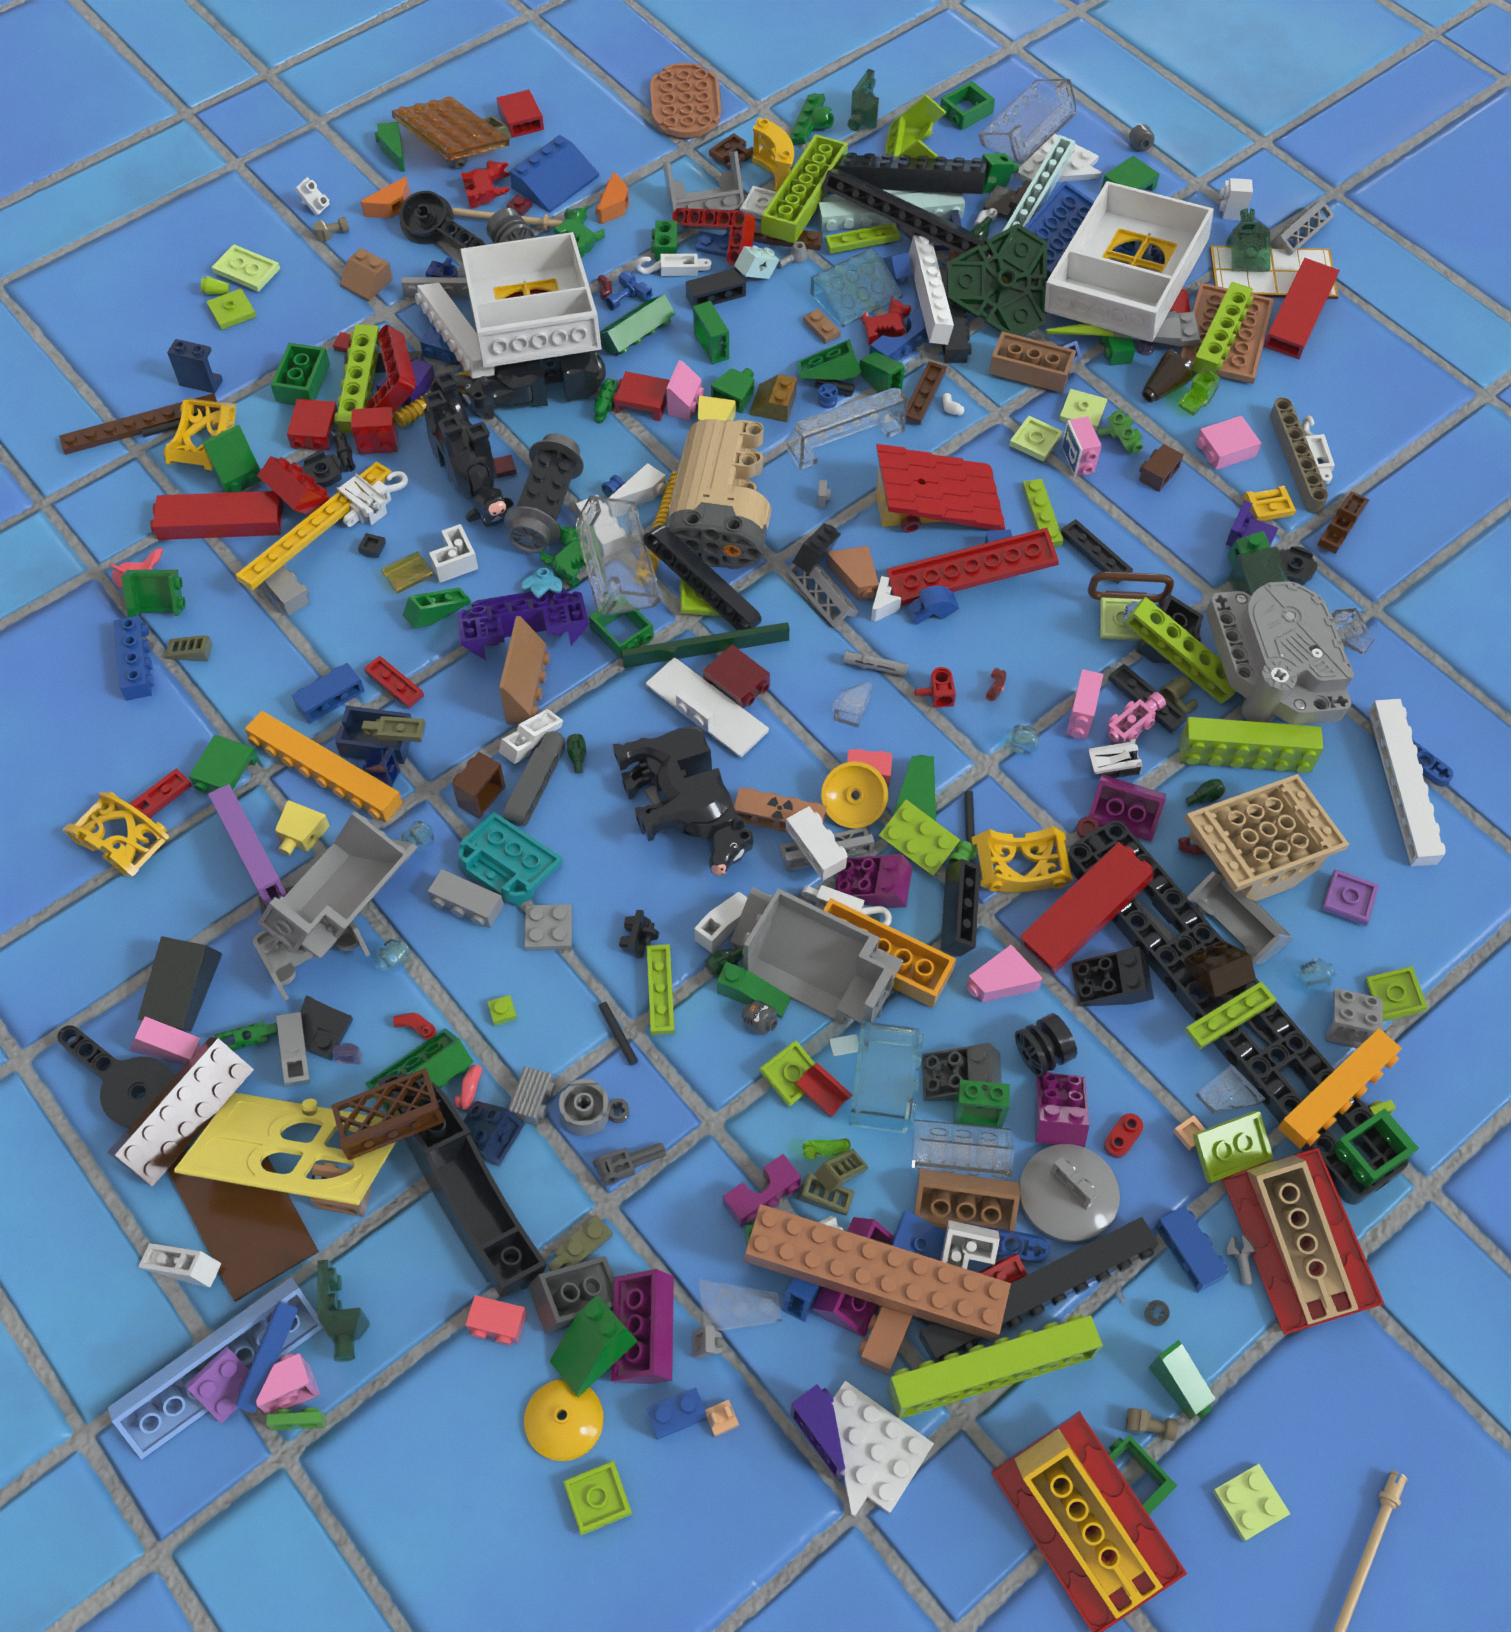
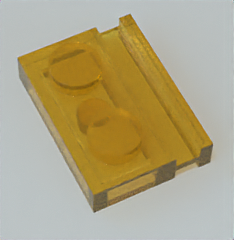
M418 551L381 569L383 575L397 594L433 576L431 568Z

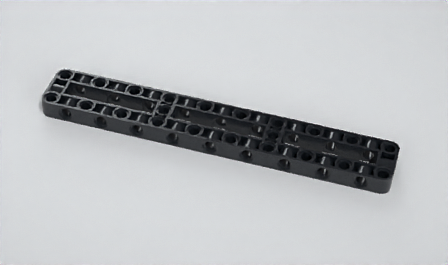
M1111 821L1071 845L1067 855L1070 871L1079 880L1118 842L1123 846L1128 845L1136 853L1135 856L1140 861L1145 860L1153 868V880L1143 891L1153 901L1152 905L1169 924L1171 923L1180 934L1169 941L1134 899L1112 921L1133 947L1139 946L1147 956L1148 965L1196 1022L1222 1006V1003L1217 997L1202 990L1186 965L1184 958L1191 956L1195 951L1205 950L1212 947L1214 943L1224 940L1192 902L1187 899L1186 895L1127 826L1120 821ZM1132 923H1135L1140 927H1135L1132 925ZM1197 936H1201V937H1203L1205 940H1201V939H1199ZM1179 947H1183L1187 951H1182ZM1161 958L1167 959L1169 963L1163 962ZM1256 978V980L1227 993L1235 998L1258 984L1259 981ZM1191 994L1197 995L1199 999L1193 998ZM1275 1002L1265 1009L1266 1012H1260L1249 1019L1259 1031L1262 1030L1272 1042L1271 1045L1261 1051L1240 1025L1228 1032L1230 1036L1223 1035L1213 1041V1044L1281 1124L1283 1119L1291 1113L1284 1106L1294 1110L1303 1100L1280 1073L1288 1067L1294 1068L1305 1081L1304 1085L1312 1093L1335 1069L1281 1006ZM1289 1044L1295 1045L1298 1050L1293 1049ZM1271 1056L1277 1057L1280 1062L1274 1061ZM1252 1068L1259 1069L1262 1074L1256 1073ZM1356 1097L1350 1100L1353 1105L1343 1115L1338 1112L1334 1116L1337 1119L1336 1123L1346 1134L1358 1127L1354 1120L1364 1123L1374 1116L1364 1103ZM1374 1126L1352 1140L1371 1159L1368 1164L1374 1171L1389 1162L1388 1159L1392 1160L1397 1156V1153ZM1322 1128L1318 1132L1321 1136L1311 1146L1306 1143L1301 1148L1302 1151L1315 1148L1317 1145L1325 1148L1326 1152L1320 1150V1153L1337 1193L1346 1203L1351 1205L1361 1203L1395 1179L1408 1166L1409 1162L1407 1159L1366 1188L1363 1183L1356 1180L1349 1166L1337 1157L1333 1148L1337 1140L1328 1130ZM1351 1185L1356 1186L1359 1189L1360 1193L1355 1192L1351 1188Z

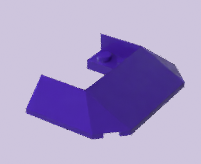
M562 588L561 593L547 590L540 598H536L531 591L477 600L471 604V609L467 611L463 609L457 613L461 646L486 660L485 645L496 646L505 642L504 638L511 637L516 616H521L535 633L547 631V635H561L564 632H568L571 646L589 625L582 593L574 591L573 594L567 593L565 588Z

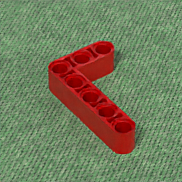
M677 208L672 214V220L677 221V225L685 228L730 230L727 262L731 266L735 265L744 246H753L755 217L740 210Z
M386 324L380 329L378 339L388 380L368 401L365 408L392 407L394 414L413 393L416 381L404 334Z

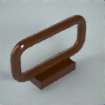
M1100 572L1091 578L1088 594L1095 600H1100L1101 597L1143 599L1147 597L1153 603H1157L1172 593L1174 580L1165 574ZM1102 580L1161 582L1166 584L1164 591L1160 594L1096 591L1098 582Z

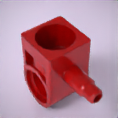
M945 667L935 668L931 673L929 687L915 689V696H931L933 708L954 706L956 693L951 671Z

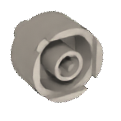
M591 1079L575 1080L560 1095L559 1109L563 1123L569 1132L588 1136L604 1130L610 1117V1107L606 1091L597 1082Z

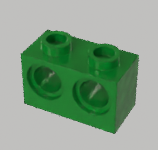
M655 221V228H652V240L655 241H651V253H655V261L660 260V254H677V221Z

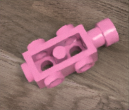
M1154 692L1145 703L1141 699L1136 703L1134 701L1129 702L1124 708L1125 712L1120 716L1115 714L1110 718L1108 722V736L1110 739L1119 744L1131 742L1132 739H1137L1143 730L1150 729L1155 723V711L1161 710L1166 705L1164 697L1160 693Z

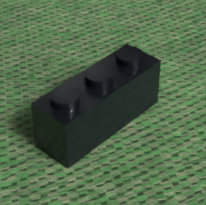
M737 268L686 281V296L692 308L708 301L716 305L746 296V281Z
M823 523L803 543L792 563L810 574L828 555V551L833 549L841 534L832 525Z

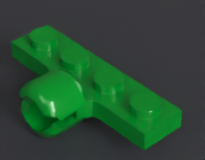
M813 93L807 96L789 136L793 145L806 144L814 128L829 129L833 126L834 115L829 113L832 109L830 107H823L826 100L824 93Z

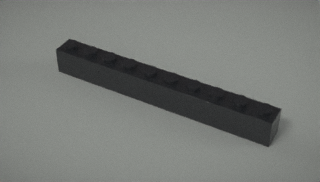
M839 169L827 171L822 186L823 189L960 254L969 251L979 244L983 246L988 240Z
M1143 1217L1011 1283L1001 1329L1007 1326L1009 1329H1013L1023 1323L1022 1319L1026 1316L1031 1315L1034 1318L1045 1311L1044 1307L1052 1303L1054 1306H1057L1068 1299L1067 1295L1073 1292L1078 1295L1089 1288L1088 1284L1097 1281L1098 1284L1104 1282L1111 1277V1272L1117 1269L1119 1272H1123L1133 1265L1132 1262L1138 1258L1144 1261L1153 1256L1158 1242ZM933 1323L921 1329L918 1336L930 1359L934 1360V1363L944 1361L945 1356L964 1350L965 1353L969 1352V1349L978 1346V1341L984 1339L938 1323Z

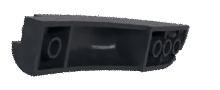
M409 1074L389 1075L378 1079V1084L381 1086ZM422 1078V1080L415 1081L411 1087L420 1090L425 1079ZM432 1082L445 1122L404 1139L446 1217L485 1280L492 1283L501 1298L520 1287L524 1290L528 1288L529 1284L539 1274L544 1273L547 1263L506 1202L470 1135V1130L446 1094ZM401 1089L391 1090L388 1097L396 1099ZM408 1092L402 1101L411 1104L416 1094ZM422 1097L417 1106L421 1107L431 1103V1099ZM399 1106L393 1116L401 1115L407 1109Z

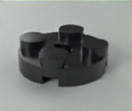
M317 452L304 460L302 472L312 476L316 480L314 482L316 485L328 487L342 479L341 463L335 455L331 454L330 456L325 455L324 452Z
M1291 546L1290 549H1282L1277 554L1274 562V573L1278 578L1295 582L1302 586L1313 578L1318 564L1312 558L1313 554L1309 550L1299 546ZM1298 563V567H1295L1292 564Z

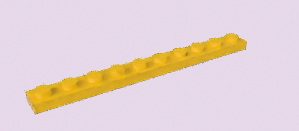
M376 461L359 476L373 486L377 481L384 484L387 481L386 477L392 471ZM355 482V484L360 488V490H361L362 492H365V491ZM340 492L335 494L236 574V580L249 589L254 590L351 511L350 504L352 502Z

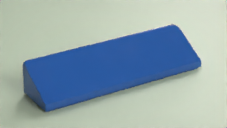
M281 1300L277 1302L236 1400V1407L252 1413L257 1410L256 1400L273 1365L277 1362L298 1311L295 1306Z

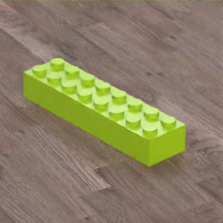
M817 134L814 135L763 212L761 234L786 242L796 243L818 208L819 202H822L828 190L822 188L827 171L839 169L843 156L848 153V143Z
M1082 1314L1068 1318L1067 1323L1058 1325V1322H1052L1043 1326V1330L1035 1333L1033 1329L1026 1330L1018 1334L1019 1338L1009 1340L1008 1337H1004L994 1341V1345L984 1348V1345H978L969 1349V1353L961 1356L958 1352L945 1356L944 1361L938 1363L930 1360L921 1363L919 1369L909 1371V1368H904L894 1372V1376L891 1377L888 1393L896 1417L903 1419L1094 1359L1103 1345L1092 1316L1083 1317Z

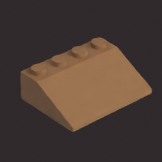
M516 616L499 685L506 723L515 725L538 714L539 707L537 702L538 700L541 701L543 693L541 684L545 683L547 675L545 667L550 664V653H547L546 643L521 616Z

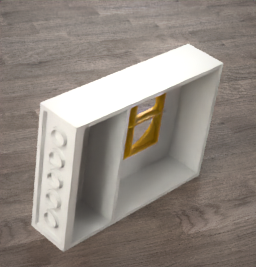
M1107 181L1046 282L1045 312L1153 342L1209 240L1214 209ZM1126 242H1142L1134 257L1112 251L1117 246ZM1149 245H1155L1162 251L1165 257V264L1141 259Z
M573 232L461 249L466 283L484 368L601 350L598 315ZM532 289H541L548 291L545 293L532 295L530 294V290ZM519 291L524 294V296L506 298Z

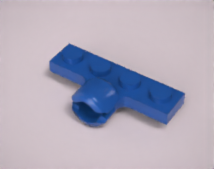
M727 230L724 235L700 231L695 246L696 251L727 257L730 230ZM753 242V246L771 249V245Z

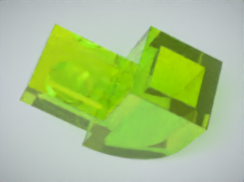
M1204 366L1192 379L1191 389L1179 401L1178 406L1194 416L1203 406L1206 407L1215 395L1219 386L1220 376Z

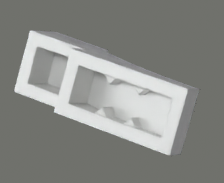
M544 710L518 724L516 732L503 738L499 753L513 764L529 757L530 752L542 741L548 732L561 728L563 720L550 710Z

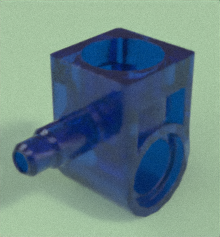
M447 258L444 263L432 261L426 271V277L459 278L457 268L451 264V258Z

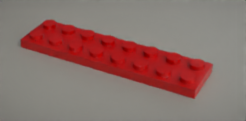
M1047 527L888 568L887 574L893 596L901 597V606L919 598V591L930 586H944L952 592L1057 566L1059 565V560Z

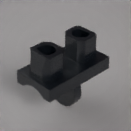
M636 910L635 916L625 917L624 928L627 932H631V935L622 936L619 942V946L623 951L632 952L636 958H643L645 947L650 945L651 941L659 938V932L654 929L655 924L644 916L643 910Z

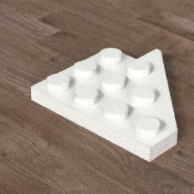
M1054 134L1021 165L1019 171L1015 173V177L1024 182L1025 180L1032 181L1058 135ZM1075 144L1072 157L1058 182L1100 179L1102 172L1093 167L1098 162L1099 156Z
M845 1381L833 1398L834 1402L832 1404L834 1406L845 1464L843 1476L851 1516L855 1518L867 1498L890 1515L934 1443Z

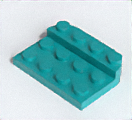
M495 812L461 841L458 852V866L466 875L486 889L501 895L503 900L511 902L515 906H520L525 901L533 898L534 891L563 864L561 856Z

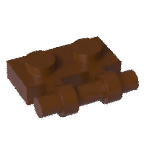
M733 133L709 150V156L721 164L728 161L725 167L727 170H731L729 152L738 151L740 165L742 161H747L751 158L753 147L747 149L746 141Z

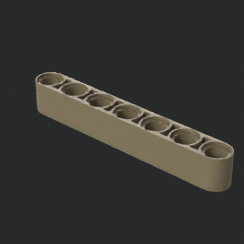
M1285 397L1277 398L1270 413L1271 422L1306 510L1313 514L1320 513L1328 498V491L1292 402Z

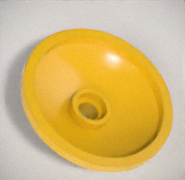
M856 761L846 762L834 768L826 777L821 791L822 804L826 806L827 815L837 824L847 828H863L874 823L883 814L888 802V787L880 772L871 765ZM854 791H858L860 794L857 800L852 798Z
M564 1379L551 1381L539 1388L529 1400L524 1414V1429L531 1446L541 1456L558 1462L575 1460L588 1453L597 1443L604 1423L603 1408L596 1393L589 1387L583 1394L577 1397ZM560 1412L567 1413V1417L564 1420L557 1418Z

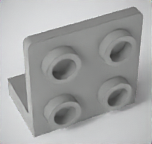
M1338 988L1334 989L1333 1019L1326 1033V1041L1359 1048L1378 1028L1383 1031L1381 998Z

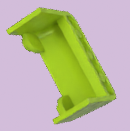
M925 94L891 123L888 129L884 154H891L893 157L910 155L911 158L928 156L929 158L936 159V157H939L922 140L931 136L933 123L945 115L946 111Z

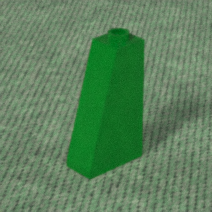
M918 755L911 757L893 815L906 799L936 821L934 756Z

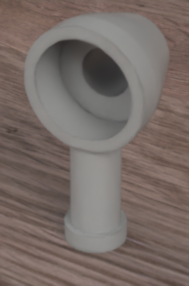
M800 241L794 243L790 250V255L779 259L778 268L781 269L791 262H805L808 258L805 244Z

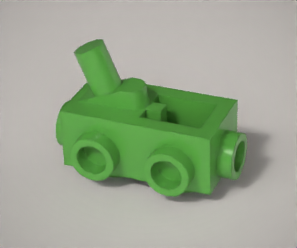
M1121 409L1114 411L1107 418L1109 427L1098 429L1100 437L1110 434L1113 439L1119 437L1129 455L1139 452L1144 447L1140 441L1143 437L1137 428L1133 430L1131 425L1134 422L1129 414L1124 416Z

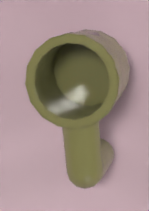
M1185 676L1174 678L1160 689V694L1185 715L1198 706V702L1195 699L1190 700L1187 704H1184L1181 700L1192 688L1190 680Z

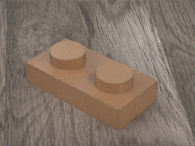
M819 308L803 316V322L825 344L840 337L841 331Z

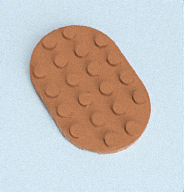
M677 63L664 67L661 73L653 76L650 83L652 118L655 125L661 131L678 139L699 138L712 131L718 125L721 119L719 82L712 71L708 72L703 69V66L698 64Z

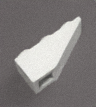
M737 892L710 911L694 928L695 941L709 952L714 953L736 929L747 897Z

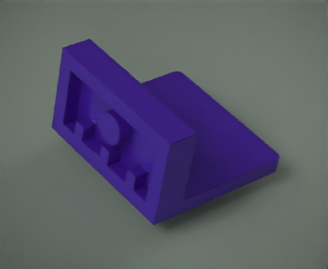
M1244 501L1230 530L1226 545L1232 547L1236 540L1264 531L1271 546L1278 528L1252 518L1253 512H1250L1253 503Z

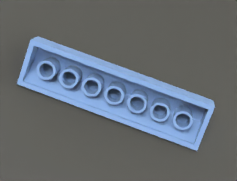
M290 1277L108 1407L112 1422L141 1460L208 1412L185 1385L226 1346L250 1369L278 1301L281 1300L293 1305L298 1311L277 1361L325 1327V1324L293 1277Z

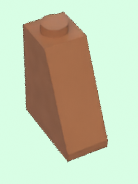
M869 546L828 551V568L857 600H869L876 597L879 583Z

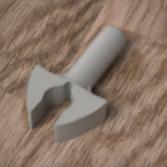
M1242 1235L1244 1248L1242 1251L1239 1250L1236 1237H1232L1227 1247V1255H1234L1238 1259L1242 1285L1249 1286L1252 1284L1248 1257L1251 1252H1257L1252 1241L1245 1235Z

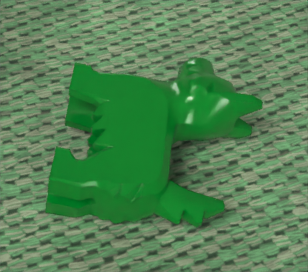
M588 205L573 210L567 208L564 212L566 220L560 226L554 227L553 230L554 235L573 232L581 258L584 257L585 253L592 250L595 242L605 237V229L593 233L584 226V222L588 217L586 215Z
M558 524L560 528L559 539L564 548L555 556L540 551V561L552 566L554 573L574 588L580 582L576 578L580 573V568L586 565L594 569L599 564V552L592 550L580 539L583 536V530L580 526L572 528L570 526L562 527Z

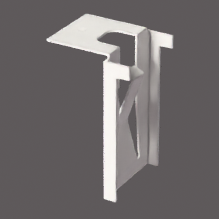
M355 473V476L341 487H336L341 494L365 514L368 513L371 526L387 514L384 494L382 492L380 494L358 474ZM355 482H356L368 495H366L364 492H362V491L360 490V488L355 484ZM359 498L365 500L368 504L374 499L380 504V510L374 514L373 510Z
M1132 739L1131 742L1089 749L1094 773L1100 774L1139 767V774L1141 775L1142 760L1138 757V746L1135 745L1136 739ZM1135 751L1136 760L1119 762L1127 758L1131 759L1129 752ZM1106 754H1118V755H1114V756H1110V757L1095 756V755H1106Z

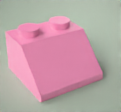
M679 360L667 386L668 416L690 420L693 413L696 414L699 395H704V388H702V379L683 361Z
M300 1353L285 1355L280 1359V1362L273 1365L256 1400L257 1406L266 1415L275 1414V1411L278 1409H290L320 1395L311 1366Z

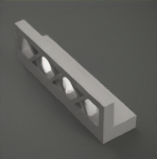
M1321 199L1310 206L1269 244L1271 247H1277L1282 244L1288 254L1291 255L1334 217V214L1324 200ZM1320 209L1326 215V219L1320 217ZM1310 220L1315 221V228L1310 227ZM1299 229L1305 230V237L1299 236ZM1288 238L1294 239V247L1290 245L1287 240Z
M793 563L786 570L833 627L836 628L846 616L855 618L859 613L858 609L820 565L810 573V576L805 571H803V576H797L794 571L798 566ZM808 579L815 580V590L808 589ZM820 593L827 594V604L820 603ZM832 607H838L841 611L835 620L831 616Z
M866 827L833 834L835 840H838L836 843L845 849L848 858L873 853L874 839L872 834H868ZM795 842L780 845V852L786 871L812 866Z

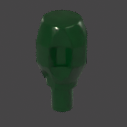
M987 216L984 221L976 224L971 232L987 238L992 218Z
M572 734L567 738V752L572 763H574L575 773L580 774L583 773L586 744L583 735Z
M1210 779L1202 783L1193 795L1185 798L1188 806L1197 802H1213L1219 799L1226 790L1220 779Z
M740 946L734 950H718L710 954L705 960L708 972L711 975L720 974L726 962L734 964L737 958L743 956L742 951L744 947Z

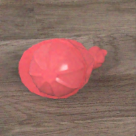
M162 548L155 549L145 561L140 563H123L119 566L110 563L109 566L114 568L112 577L115 585L123 590L121 577L127 570H152L154 565L160 561L164 550Z

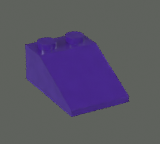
M816 1384L791 1403L790 1415L839 1482L843 1479L845 1464L834 1406L832 1404L834 1399L826 1388L821 1389Z

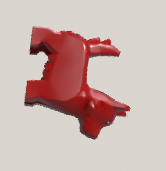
M489 160L486 163L485 169L461 173L471 209L482 204H488L495 197L505 195L510 190L509 187L497 188L493 186V182L510 176L509 171H505V168L509 165L508 162L500 163Z
M892 295L887 314L870 318L868 313L864 312L860 319L865 327L869 348L873 342L883 335L888 337L905 335L904 318L908 317L911 313L910 305H903L902 302L894 300Z

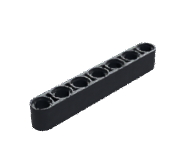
M658 525L644 535L643 541L646 547L736 630L755 628L761 623L760 613L675 534L670 532L666 526Z

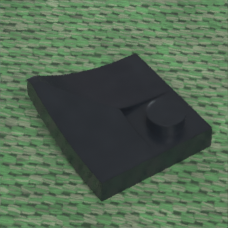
M306 995L300 1011L306 1052L332 1060L353 1018L351 1015L338 1011Z

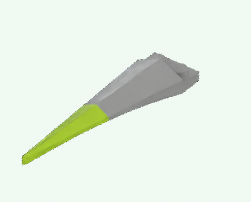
M1170 311L1153 342L1180 347L1199 345L1200 336L1194 312L1177 313L1176 311ZM1086 323L1045 330L1046 334L1096 335L1143 340Z

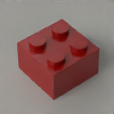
M392 407L352 409L351 429L358 454L398 452V431Z

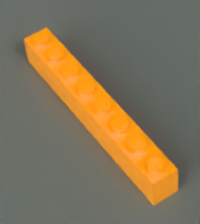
M261 711L245 728L248 736L247 740L253 746H260L271 757L276 756L286 766L290 768L292 766L295 767L304 777L315 779L321 787L330 788L339 798L343 799L345 797L350 800L353 806L358 809L363 808L374 819H381L387 822L403 804L399 791L264 711Z

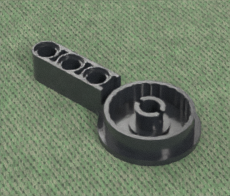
M416 192L410 195L402 204L400 226L404 235L412 242L432 244L443 240L459 251L462 248L486 245L482 239L453 221L454 214L449 202L435 192Z
M73 1025L64 1026L58 1032L57 1039L64 1049L102 1080L100 1091L102 1109L114 1123L129 1128L174 1078L171 1070L163 1062L152 1057H134L124 1061L115 1059ZM76 1036L74 1041L67 1043L71 1037ZM93 1050L91 1055L84 1057L88 1051ZM111 1064L107 1070L101 1071L103 1066ZM135 1091L139 1093L145 1092V1095L140 1099H136Z

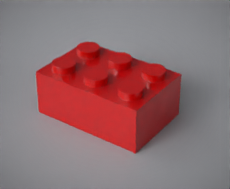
M270 456L257 475L293 510L306 515L312 514L330 499L327 495L328 491L324 487L316 485L314 483L316 480L312 476L304 474L302 472L303 468L295 462L290 464V462L282 457L277 459Z

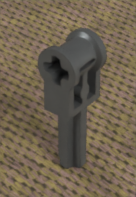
M662 1143L654 1144L630 1154L627 1148L613 1153L601 1155L594 1159L592 1163L600 1174L601 1186H609L619 1180L635 1175V1167L665 1157L666 1150Z

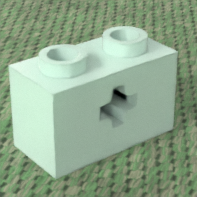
M744 246L734 266L744 276L770 279L779 259L774 255V251L767 247L762 249L757 246Z

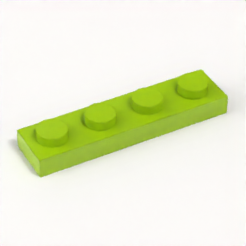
M895 223L825 236V243L830 254L900 241V233Z
M1043 480L1023 481L1022 488L1036 530L1048 527L1054 547L1062 546L1064 540Z
M670 944L647 945L651 1035L675 1034Z
M1261 981L1187 1026L1185 1033L1200 1050L1267 1009L1277 999Z

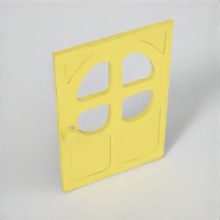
M234 1092L175 1167L174 1172L360 1205L361 1200L396 1142L348 1160L342 1149L326 1146L335 1131L338 1130L332 1109L317 1107L315 1099H306L300 1104ZM339 1111L340 1116L348 1118L352 1113L347 1111ZM358 1114L355 1121L363 1123L367 1115ZM374 1116L369 1125L373 1126L381 1123L383 1118ZM297 1123H312L322 1126L315 1138L309 1143L291 1141L281 1136V1133L286 1128ZM351 1125L348 1130L355 1133L359 1128ZM281 1152L302 1156L293 1171L288 1174L268 1172L263 1169L261 1163L265 1157L273 1153ZM318 1160H328L354 1166L349 1172L328 1179L306 1178L312 1166Z

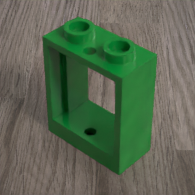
M970 81L941 97L940 107L946 111V114L943 116L959 129L964 130L993 114L995 98L973 81ZM967 99L974 107L964 112L956 105Z
M708 301L693 306L694 335L711 364L728 360L729 330L712 302Z
M622 594L588 616L590 629L620 659H622L621 650L640 647L643 644H648L654 638L653 625ZM624 614L640 631L620 644L604 627Z
M960 1080L954 1100L953 1124L1002 1128L1009 1110L1010 1084ZM986 1086L987 1090H982V1087Z
M1385 1108L1340 1138L1333 1147L1337 1157L1349 1166L1356 1180L1363 1183L1366 1188L1412 1157L1419 1149ZM1373 1126L1397 1153L1396 1157L1376 1171L1370 1167L1350 1143Z
M1130 1435L1124 1441L1119 1437L1109 1447L1112 1451L1109 1456L1113 1461L1126 1450L1158 1484L1159 1488L1142 1504L1148 1515H1150L1177 1487V1484Z

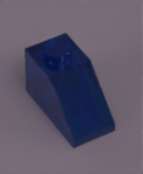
M386 747L372 752L370 758L364 762L363 771L390 787L393 786L398 777L400 768L394 749Z

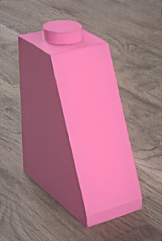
M1010 945L969 975L967 989L973 997H977L983 1003L1036 991L1040 988L1043 978Z
M144 1017L129 1051L185 1065L200 1049V1046H197L200 1038Z

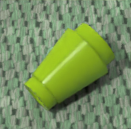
M207 276L202 277L200 288L201 292L206 295H224L229 293L230 284Z

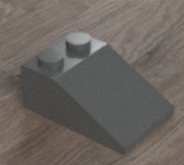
M606 1256L539 1274L528 1286L545 1334L569 1328L577 1313L596 1295L610 1309H613L614 1276Z

